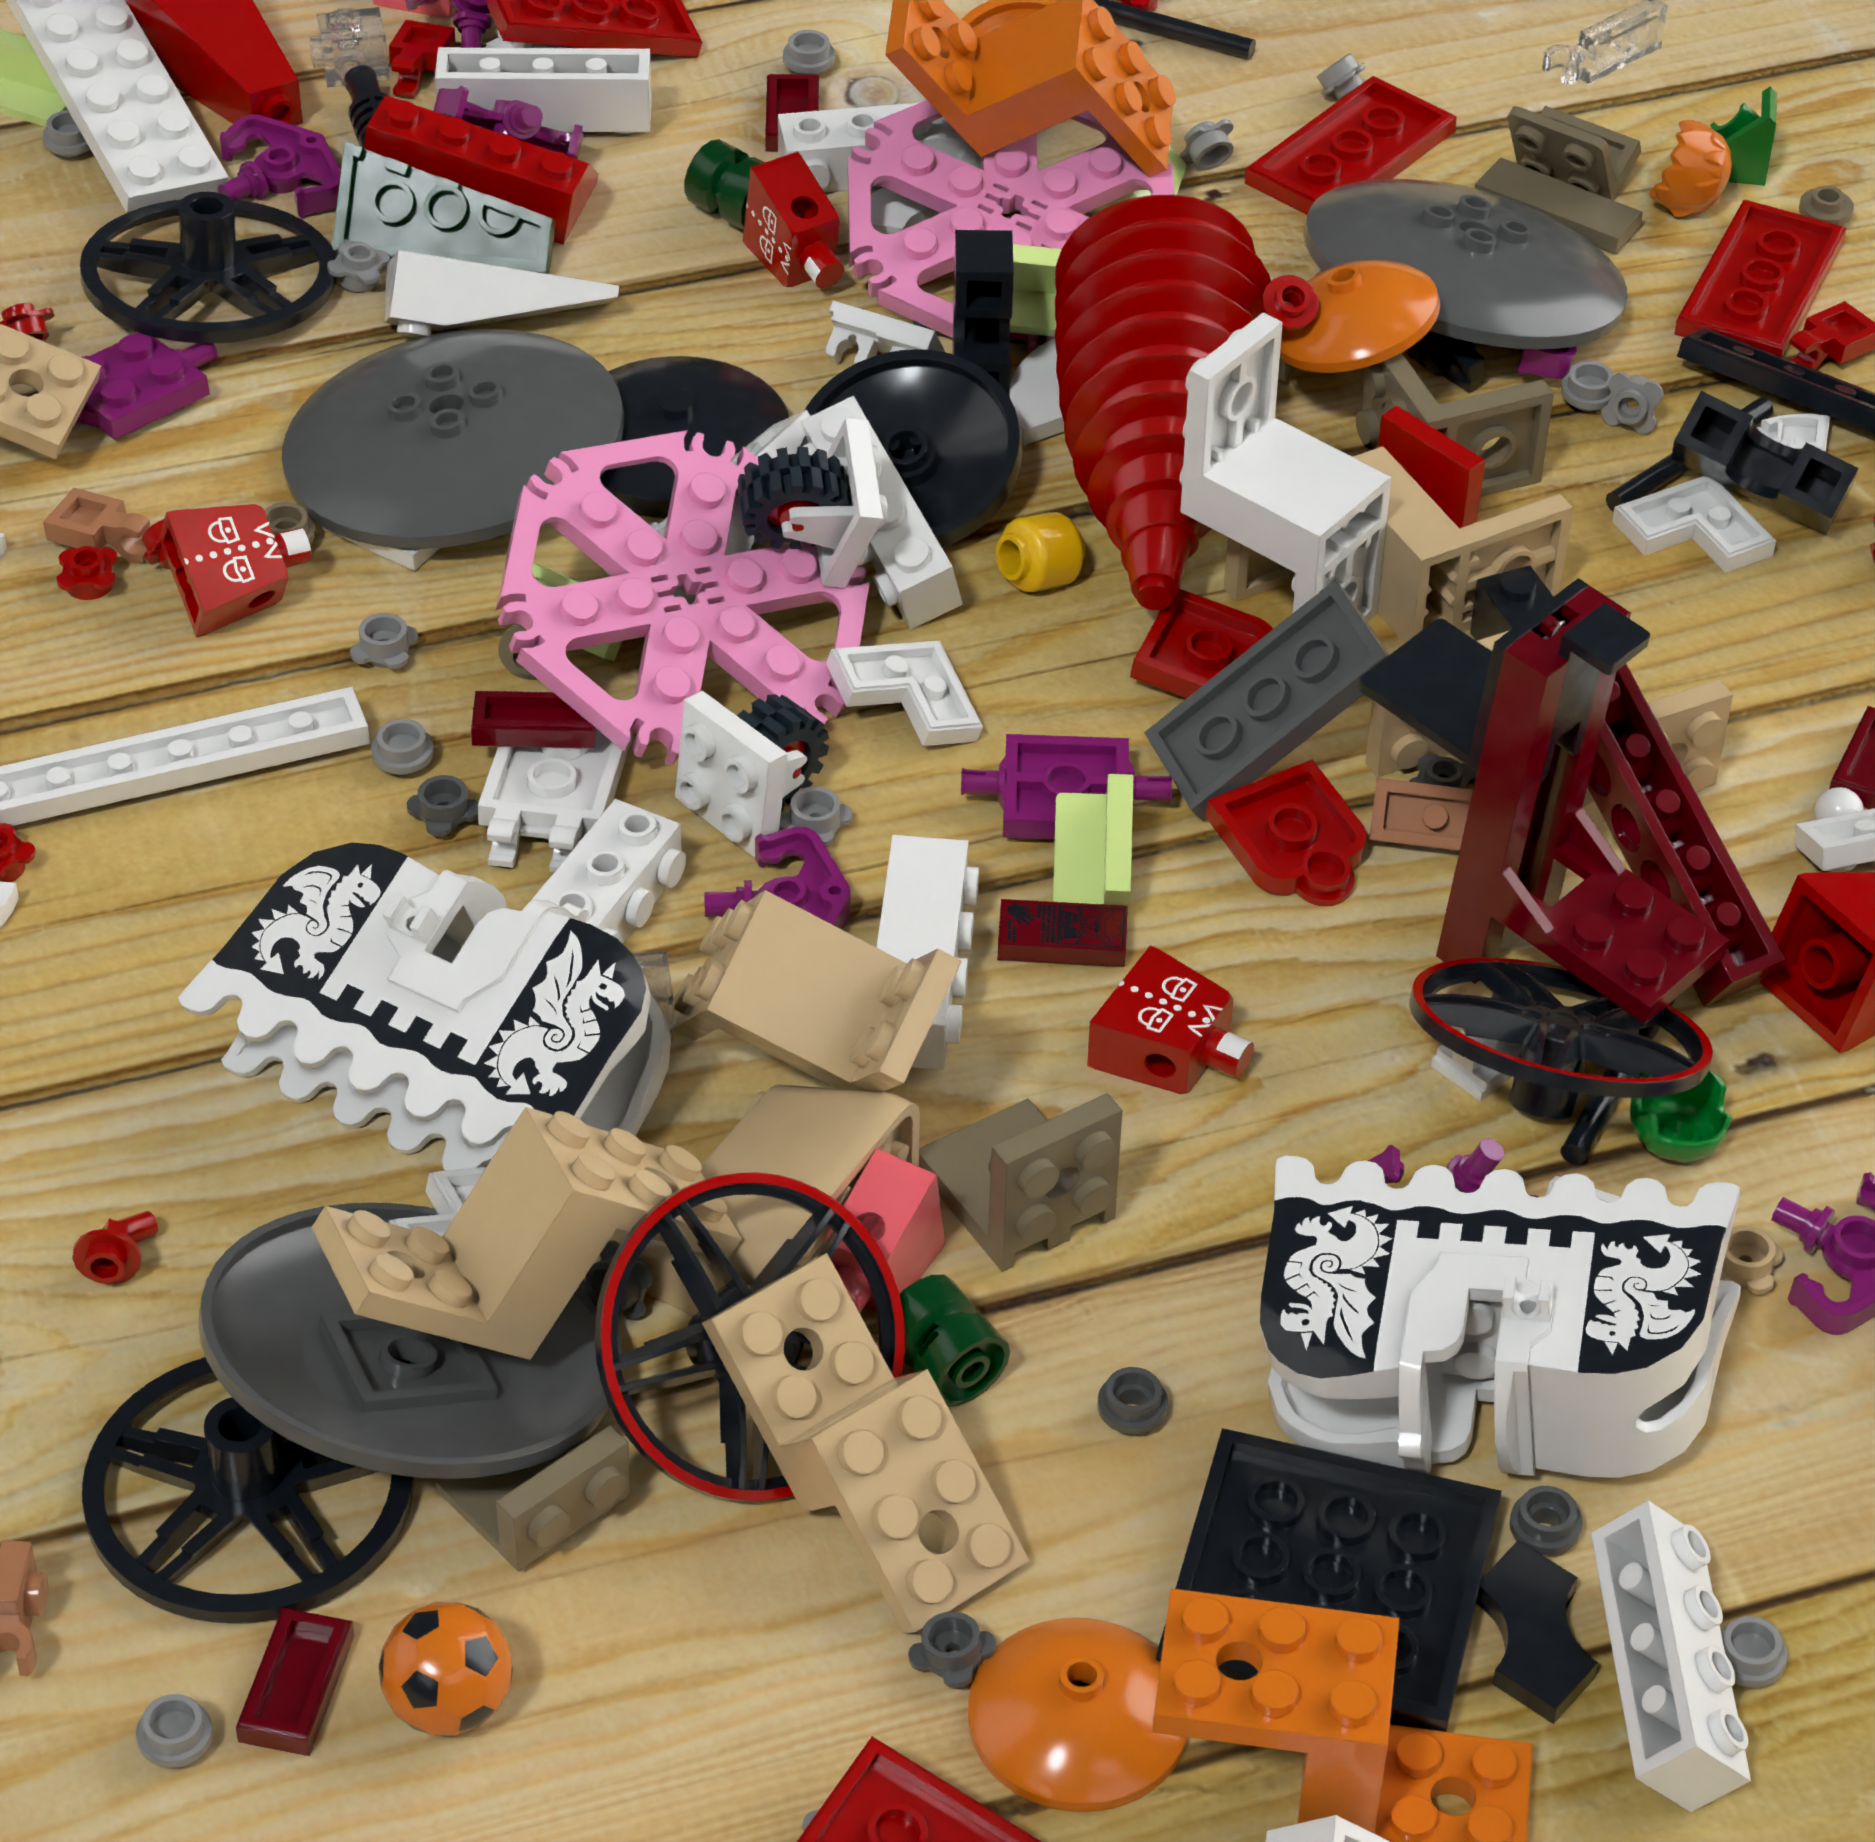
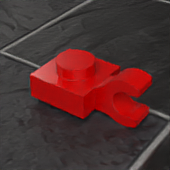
M412 20L404 21L389 44L391 70L399 72L398 81L393 88V95L414 98L417 95L422 73L436 71L438 47L456 46L455 27Z
M1846 301L1807 317L1803 330L1790 338L1789 344L1800 352L1789 360L1817 370L1826 357H1830L1839 364H1843L1875 349V322Z

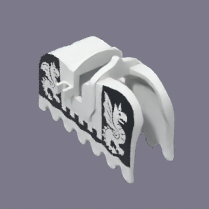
M351 842L313 852L281 874L225 946L178 997L185 1011L204 1017L217 1012L227 1001L236 999L242 1002V1008L237 1019L240 1031L228 1052L221 1059L228 1072L239 1077L248 1078L257 1075L270 1062H282L284 1068L279 1085L281 1092L289 1101L303 1103L311 1100L322 1088L328 1086L335 1087L338 1093L333 1105V1112L335 1118L342 1126L356 1129L364 1126L377 1113H390L392 1119L387 1131V1137L391 1147L400 1154L410 1155L419 1152L431 1139L442 1138L446 1141L442 1157L445 1171L487 1166L525 1107L552 1115L557 1111L567 1112L588 1126L608 1132L613 1128H619L636 1136L659 1094L669 1068L671 1036L668 1024L649 991L647 980L634 955L617 938L591 924L585 923L587 918L586 910L571 903H566L561 907L550 901L537 899L529 902L522 911L507 908L504 896L494 885L474 876L458 875L449 870H444L438 875L407 855L376 844Z
M1288 1155L1278 1158L1275 1167L1274 1214L1260 1306L1262 1338L1272 1365L1268 1379L1270 1407L1278 1427L1300 1446L1429 1474L1432 1464L1453 1462L1466 1454L1472 1441L1477 1401L1494 1402L1495 1447L1499 1470L1502 1473L1535 1476V1468L1585 1477L1621 1478L1651 1472L1684 1453L1706 1424L1723 1347L1741 1294V1286L1734 1281L1720 1280L1740 1198V1187L1728 1182L1707 1183L1698 1189L1692 1203L1679 1207L1668 1201L1665 1186L1658 1180L1651 1178L1635 1179L1627 1184L1621 1198L1613 1202H1606L1597 1197L1594 1182L1587 1176L1577 1173L1566 1174L1555 1181L1548 1195L1536 1198L1530 1196L1525 1191L1523 1178L1517 1172L1508 1169L1492 1171L1485 1176L1478 1190L1472 1193H1464L1455 1188L1453 1174L1446 1167L1439 1165H1428L1415 1171L1409 1185L1404 1188L1395 1189L1385 1183L1383 1169L1376 1163L1367 1160L1357 1161L1347 1166L1337 1182L1323 1184L1315 1178L1314 1166L1306 1158Z

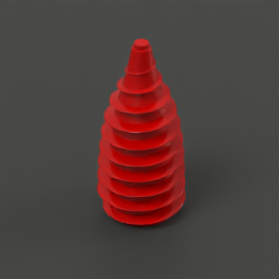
M1173 194L1148 195L1127 199L1108 206L1087 218L1072 232L1062 247L1055 269L1056 296L1054 301L1056 329L1054 336L1057 353L1056 374L1059 384V407L1064 421L1065 442L1073 459L1075 477L1081 489L1087 495L1092 512L1097 520L1106 528L1113 544L1121 551V561L1128 572L1131 592L1138 603L1149 610L1164 609L1175 599L1183 580L1188 558L1195 554L1198 549V539L1204 537L1212 529L1180 512L1182 494L1180 473L1183 468L1185 438L1182 432L1186 420L1188 391L1185 386L1187 375L1197 360L1207 357L1225 343L1234 331L1244 328L1261 314V298L1265 287L1271 282L1267 269L1261 259L1255 254L1252 237L1246 227L1232 213L1208 201Z

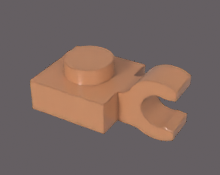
M73 488L43 521L48 541L74 548L92 546L98 549L107 543L128 561L134 563H143L145 561L144 554L147 550L140 537L151 525L150 520L140 514H126L123 500Z
M2 1540L0 1547V1653L7 1650L17 1651L16 1660L20 1676H29L37 1662L30 1626L33 1616L42 1617L45 1612L48 1598V1577L46 1572H37L31 1542Z

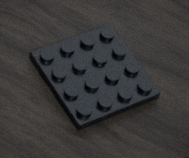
M1222 1428L1175 1589L1400 1618L1390 1725L1447 1732L1502 1491ZM1165 1626L1156 1655V1660L1161 1662ZM1229 1660L1218 1667L1221 1673L1234 1680H1247L1258 1674L1257 1669L1253 1665L1242 1660Z

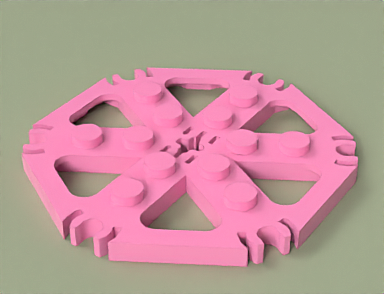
M925 100L875 121L874 128H868L865 131V147L873 151H867L861 147L854 146L851 158L848 156L849 267L854 265L853 275L856 279L866 274H876V276L868 280V294L871 298L877 297L878 305L953 338V304L923 291L919 286L954 271L955 230H1012L1013 244L1062 249L1072 232L1089 218L1083 215L1089 211L1137 190H1149L1151 195H1175L1173 164L1170 162L1167 170L1148 177L1088 110L1070 119L1099 130L1105 137V141L1102 144L1038 171L1037 137L1035 133L983 156L982 169L915 139L913 132L918 127L943 117L928 100ZM873 186H882L940 212V214L893 234L880 233L873 228L871 223V188ZM1013 209L1021 212V215L1014 214L1010 219L1003 216V213L1009 214ZM1010 332V341L1018 339L1027 344L1028 355L1038 348L1039 335ZM1044 336V343L1054 339L1055 337Z
M687 430L563 451L560 453L559 458L553 457L549 460L544 473L555 485L547 484L537 475H532L527 486H523L518 499L496 610L502 608L498 618L500 626L519 624L526 629V631L514 633L509 644L511 652L519 653L516 661L624 752L631 740L630 731L637 734L633 743V752L637 757L642 758L649 741L661 742L667 749L665 764L670 766L676 762L679 756L684 699L701 692L707 656L764 702H766L767 695L776 694L780 697L782 694L809 712L824 725H826L828 718L819 712L816 707H822L831 715L837 717L846 705L826 665L827 660L815 661L809 658L758 615L816 603L830 602L835 604L839 611L834 648L860 647L870 583L869 581L861 584L867 572L865 567H857L845 588L822 586L817 545L811 547L810 543L800 542L801 549H791L789 543L782 545L781 549L768 547L725 555L734 498L738 490V477L740 474H745L744 467L749 462L759 465L758 458L743 446L737 458V465L733 464L732 460L736 449L734 443L726 441L720 456H711L704 451L702 444L704 434L699 432L693 437L686 451L684 448V437ZM648 462H662L672 468L675 479L664 537L602 485L600 474L603 471ZM546 523L553 526L608 572L611 577L557 587H548L539 583L533 576L532 564L540 527ZM677 587H682L686 595H696L694 603L688 604L685 597H674ZM645 637L635 695L630 700H618L610 696L574 666L566 656L567 651Z

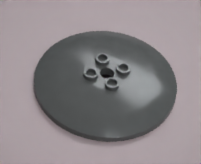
M1378 179L1349 183L1336 187L1316 199L1310 207L1304 226L1305 245L1310 256L1322 271L1348 262L1387 260L1400 262L1424 272L1435 283L1440 299L1439 315L1429 331L1460 340L1516 349L1538 350L1574 347L1590 343L1610 333L1622 319L1627 303V286L1622 274L1610 258L1588 239L1530 206L1477 188L1447 182L1413 179Z
M475 329L439 333L403 342L378 351L345 368L318 388L300 407L285 434L282 446L283 470L287 486L295 502L307 511L308 516L312 520L340 536L376 546L405 549L445 548L467 545L512 533L518 499L523 486H527L530 477L535 474L543 482L555 485L544 475L549 460L553 457L559 458L560 453L563 451L621 442L625 425L624 410L619 389L605 367L588 353L562 340L546 335L507 329Z
M347 1203L329 1206L350 1213L358 1210L367 1211L389 1223V1220L438 1215L435 1208L397 1203ZM325 1206L299 1211L275 1219L251 1231L225 1251L215 1263L206 1280L201 1297L198 1328L206 1360L216 1378L230 1396L264 1425L292 1442L343 1463L373 1471L419 1478L460 1479L505 1474L535 1466L570 1450L588 1437L603 1421L610 1410L596 1362L595 1318L599 1296L596 1292L593 1294L587 1290L584 1279L531 1360L356 1315L311 1228ZM618 1333L617 1341L620 1355L622 1354V1344Z

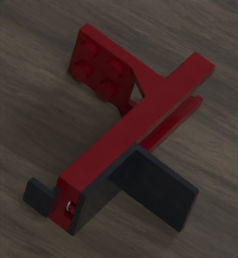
M1579 578L1496 640L1492 651L1444 619L1435 620L1360 677L1358 689L1477 772L1436 957L1443 962L1468 958H1498L1506 926L1633 1017L1646 1024L1725 956L1729 942L1727 937L1626 869L1583 809L1616 672L1648 646L1650 632L1630 619L1631 612ZM1568 868L1583 878L1584 881L1559 900Z

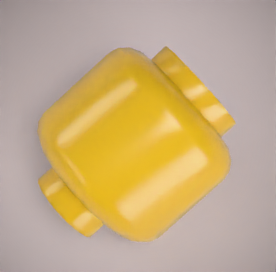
M1047 512L1018 517L1008 523L996 546V562L1002 575L1014 587L1023 592H1038L1065 587L1076 580L1082 568L1086 547L1081 533L1070 518L1062 513Z

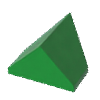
M1771 86L1762 91L1761 117L1743 103L1740 105L1738 113L1728 123L1718 126L1715 122L1710 124L1714 131L1723 136L1731 151L1732 167L1728 182L1763 186L1766 184L1777 115V93Z

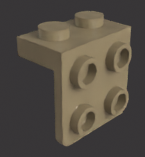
M1513 106L1507 116L1517 164L1613 201L1642 152L1639 140L1548 106H1544L1540 114Z
M609 1425L587 1441H581L570 1450L535 1466L486 1477L435 1478V1486L437 1492L519 1572L631 1496L629 1445Z

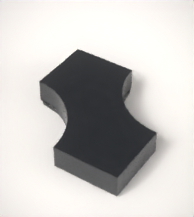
M1517 1540L1482 1578L1477 1599V1605L1497 1624L1505 1646L1504 1657L1494 1672L1493 1685L1554 1724L1595 1678L1598 1662L1592 1659L1577 1644L1569 1630L1566 1619V1610L1575 1594L1578 1577L1520 1540Z

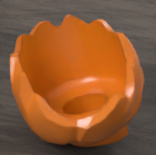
M1683 120L1679 122L1681 132L1675 135L1678 144L1670 154L1672 165L1663 170L1662 182L1656 184L1649 191L1650 197L1658 204L1669 208L1674 217L1690 214L1696 216L1713 206L1721 197L1729 181L1732 167L1731 151L1721 134L1702 122Z

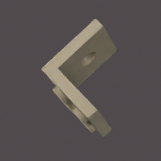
M1402 353L1381 363L1361 369L1360 377L1363 397L1361 410L1356 414V427L1362 442L1369 444L1372 449L1378 448L1381 415L1397 405L1485 459L1480 497L1541 482L1554 392L1544 379L1438 404ZM1499 437L1498 441L1493 446H1491L1488 449L1481 450L1488 441H1490L1493 438Z
M1106 1093L1047 1121L1027 1098L919 1148V1167L937 1174L940 1198L997 1267L1004 1272L1014 1267V1253L1038 1242H1041L1047 1250L1070 1240L1071 1226L1094 1215H1097L1103 1223L1115 1219L1123 1110Z

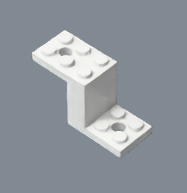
M1262 313L1244 328L1234 331L1225 343L1207 357L1197 360L1189 370L1185 383L1188 398L1186 420L1182 432L1185 438L1183 468L1180 473V484L1182 485L1180 512L1295 572L1291 584L1292 591L1294 592L1293 613L1336 580L1348 593L1368 622L1377 614L1391 476L1275 418L1283 322Z

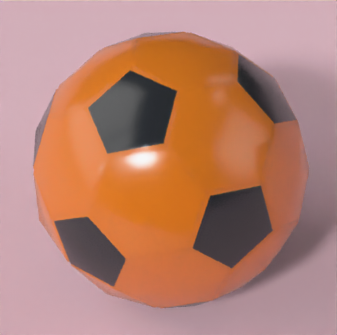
M433 1602L414 1609L393 1627L381 1650L378 1670L382 1693L397 1717L411 1728L430 1735L456 1736L480 1727L498 1711L509 1692L513 1666L510 1646L493 1619L479 1608L463 1603Z

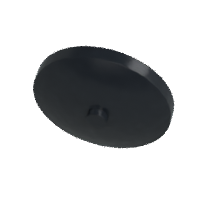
M911 349L887 352L870 357L852 365L833 377L815 394L804 409V411L807 410L810 416L849 397H855L942 548L962 540L988 522L1011 494L1020 472L1023 443L1017 414L1010 397L1000 383L987 371L973 362L953 354L934 350ZM806 435L800 446L808 444Z
M666 356L635 361L608 371L619 389L622 400L625 424L622 441L687 430L684 437V448L686 451L693 437L699 432L704 434L702 444L707 454L720 456L726 441L734 443L736 455L743 446L746 447L773 424L789 418L784 402L770 385L751 372L726 362L701 357ZM648 462L608 469L600 477L602 485L637 515L661 519L667 518L675 479L672 468L667 464Z

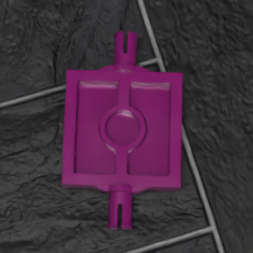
M137 333L127 335L119 343L91 356L82 357L101 365L99 379L75 425L81 423L100 428L116 440L210 395L207 375L197 368L217 360L218 353L213 343H196L183 350H174L156 337Z
M1006 734L1005 757L999 765V770L962 768L961 795H998V802L1003 809V837L1055 839L1056 796L1059 793L1106 794L1108 774L1133 775V806L1134 800L1171 802L1172 776L1135 775V770L1129 761V738Z

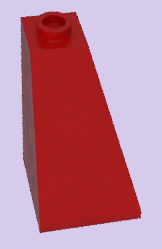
M125 0L176 88L232 124L239 118L252 114L263 115L295 126L303 123L299 79L253 0Z
M1815 872L1799 874L1772 931V935L1786 960L1761 980L1760 983L1835 1050L1842 1053L1875 1036V872Z

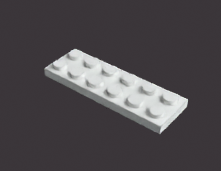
M6 0L126 213L156 203L180 200L192 193H218V186L229 181L228 174L125 0Z

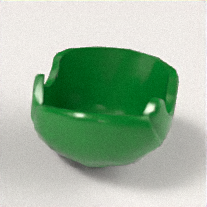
M1709 1070L1706 1078L1690 1090L1668 1096L1631 1098L1630 1119L1639 1141L1645 1144L1647 1150L1663 1159L1687 1163L1710 1157L1725 1139L1727 1129L1732 1121V1115L1726 1114L1724 1108L1726 1084L1719 1076ZM1644 1074L1641 1078H1652L1653 1076Z

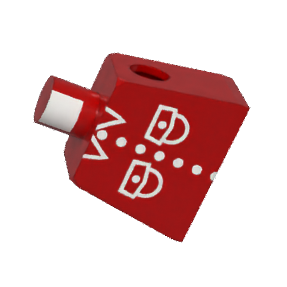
M797 151L750 167L743 242L746 247L783 286L794 287L811 280L819 288H827L835 284L844 273V266L836 257L840 220L838 213L803 157Z
M257 504L166 512L160 534L163 551L196 637L204 636L276 605L282 600L289 580L287 568L311 561V547L304 529L297 528L273 534L264 509Z
M1150 945L1090 1020L1087 1066L1163 1090L1184 1094L1191 1091L1209 1066L1237 1079L1240 1078L1249 1066L1254 1052V1043L1230 1033L1233 997L1229 991L1162 950Z

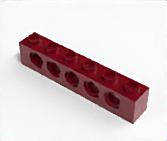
M1626 663L1616 672L1587 788L1632 873L1729 939L1725 956L1692 984L1703 1006L1706 1007L1757 985L1786 959Z

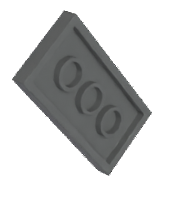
M1334 580L1144 733L1169 775L1172 776L1174 783L1190 809L1204 822L1207 819L1205 817L1207 800L1257 780L1364 695L1358 689L1360 677L1389 656V654L1348 593Z

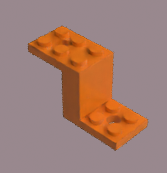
M893 0L885 56L980 157L1089 110L1148 177L1167 170L1169 145L1172 142V111L1176 101L1173 86L1167 77L1159 75L1149 64L1139 45L1134 41H1129L1119 30L1109 11L1102 6L1099 7L1094 0H1059L978 38L967 22L961 21L945 4L944 0Z
M1170 1589L1152 1733L1304 1753L1297 1824L1337 1815L1390 1842H1527L1533 1743L1390 1725L1400 1618ZM1229 1660H1242L1253 1665L1257 1669L1258 1674L1247 1680H1234L1221 1673L1218 1667ZM1454 1794L1465 1799L1472 1809L1462 1815H1448L1438 1810L1432 1803V1800L1439 1795Z

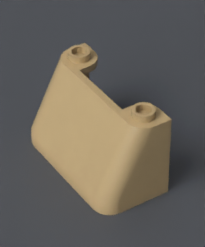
M778 1084L772 1086L767 1092H758L752 1098L743 1119L701 1165L702 1169L700 1172L705 1179L727 1174L750 1172L781 1175L811 1185L844 1205L877 1148L919 1166V1106L889 1092ZM757 1195L720 1197L727 1206L726 1214L742 1238L728 1260L746 1285L752 1284L787 1239L794 1238L811 1217V1213L798 1206L771 1197ZM826 1225L791 1271L817 1257L824 1246L826 1235L830 1230L829 1226ZM652 1239L638 1258L646 1262L653 1273V1284L647 1288L645 1293L693 1317L699 1311L671 1263L674 1257L665 1242ZM694 1251L715 1290L718 1291L726 1284L705 1254Z

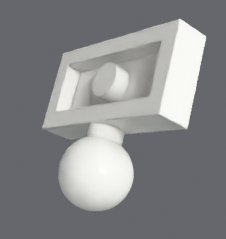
M1836 787L1825 791L1815 803V820L1796 824V847L1822 871L1847 872L1854 869L1857 864L1875 861V808L1864 810L1861 799L1850 789Z

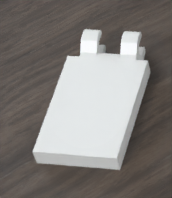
M598 729L595 748L498 746L478 803L479 825L488 826L487 840L492 841L488 865L513 868L517 859L520 836L549 839V847L554 848L549 866V871L554 873L613 802L634 732L630 731L631 740L625 752Z

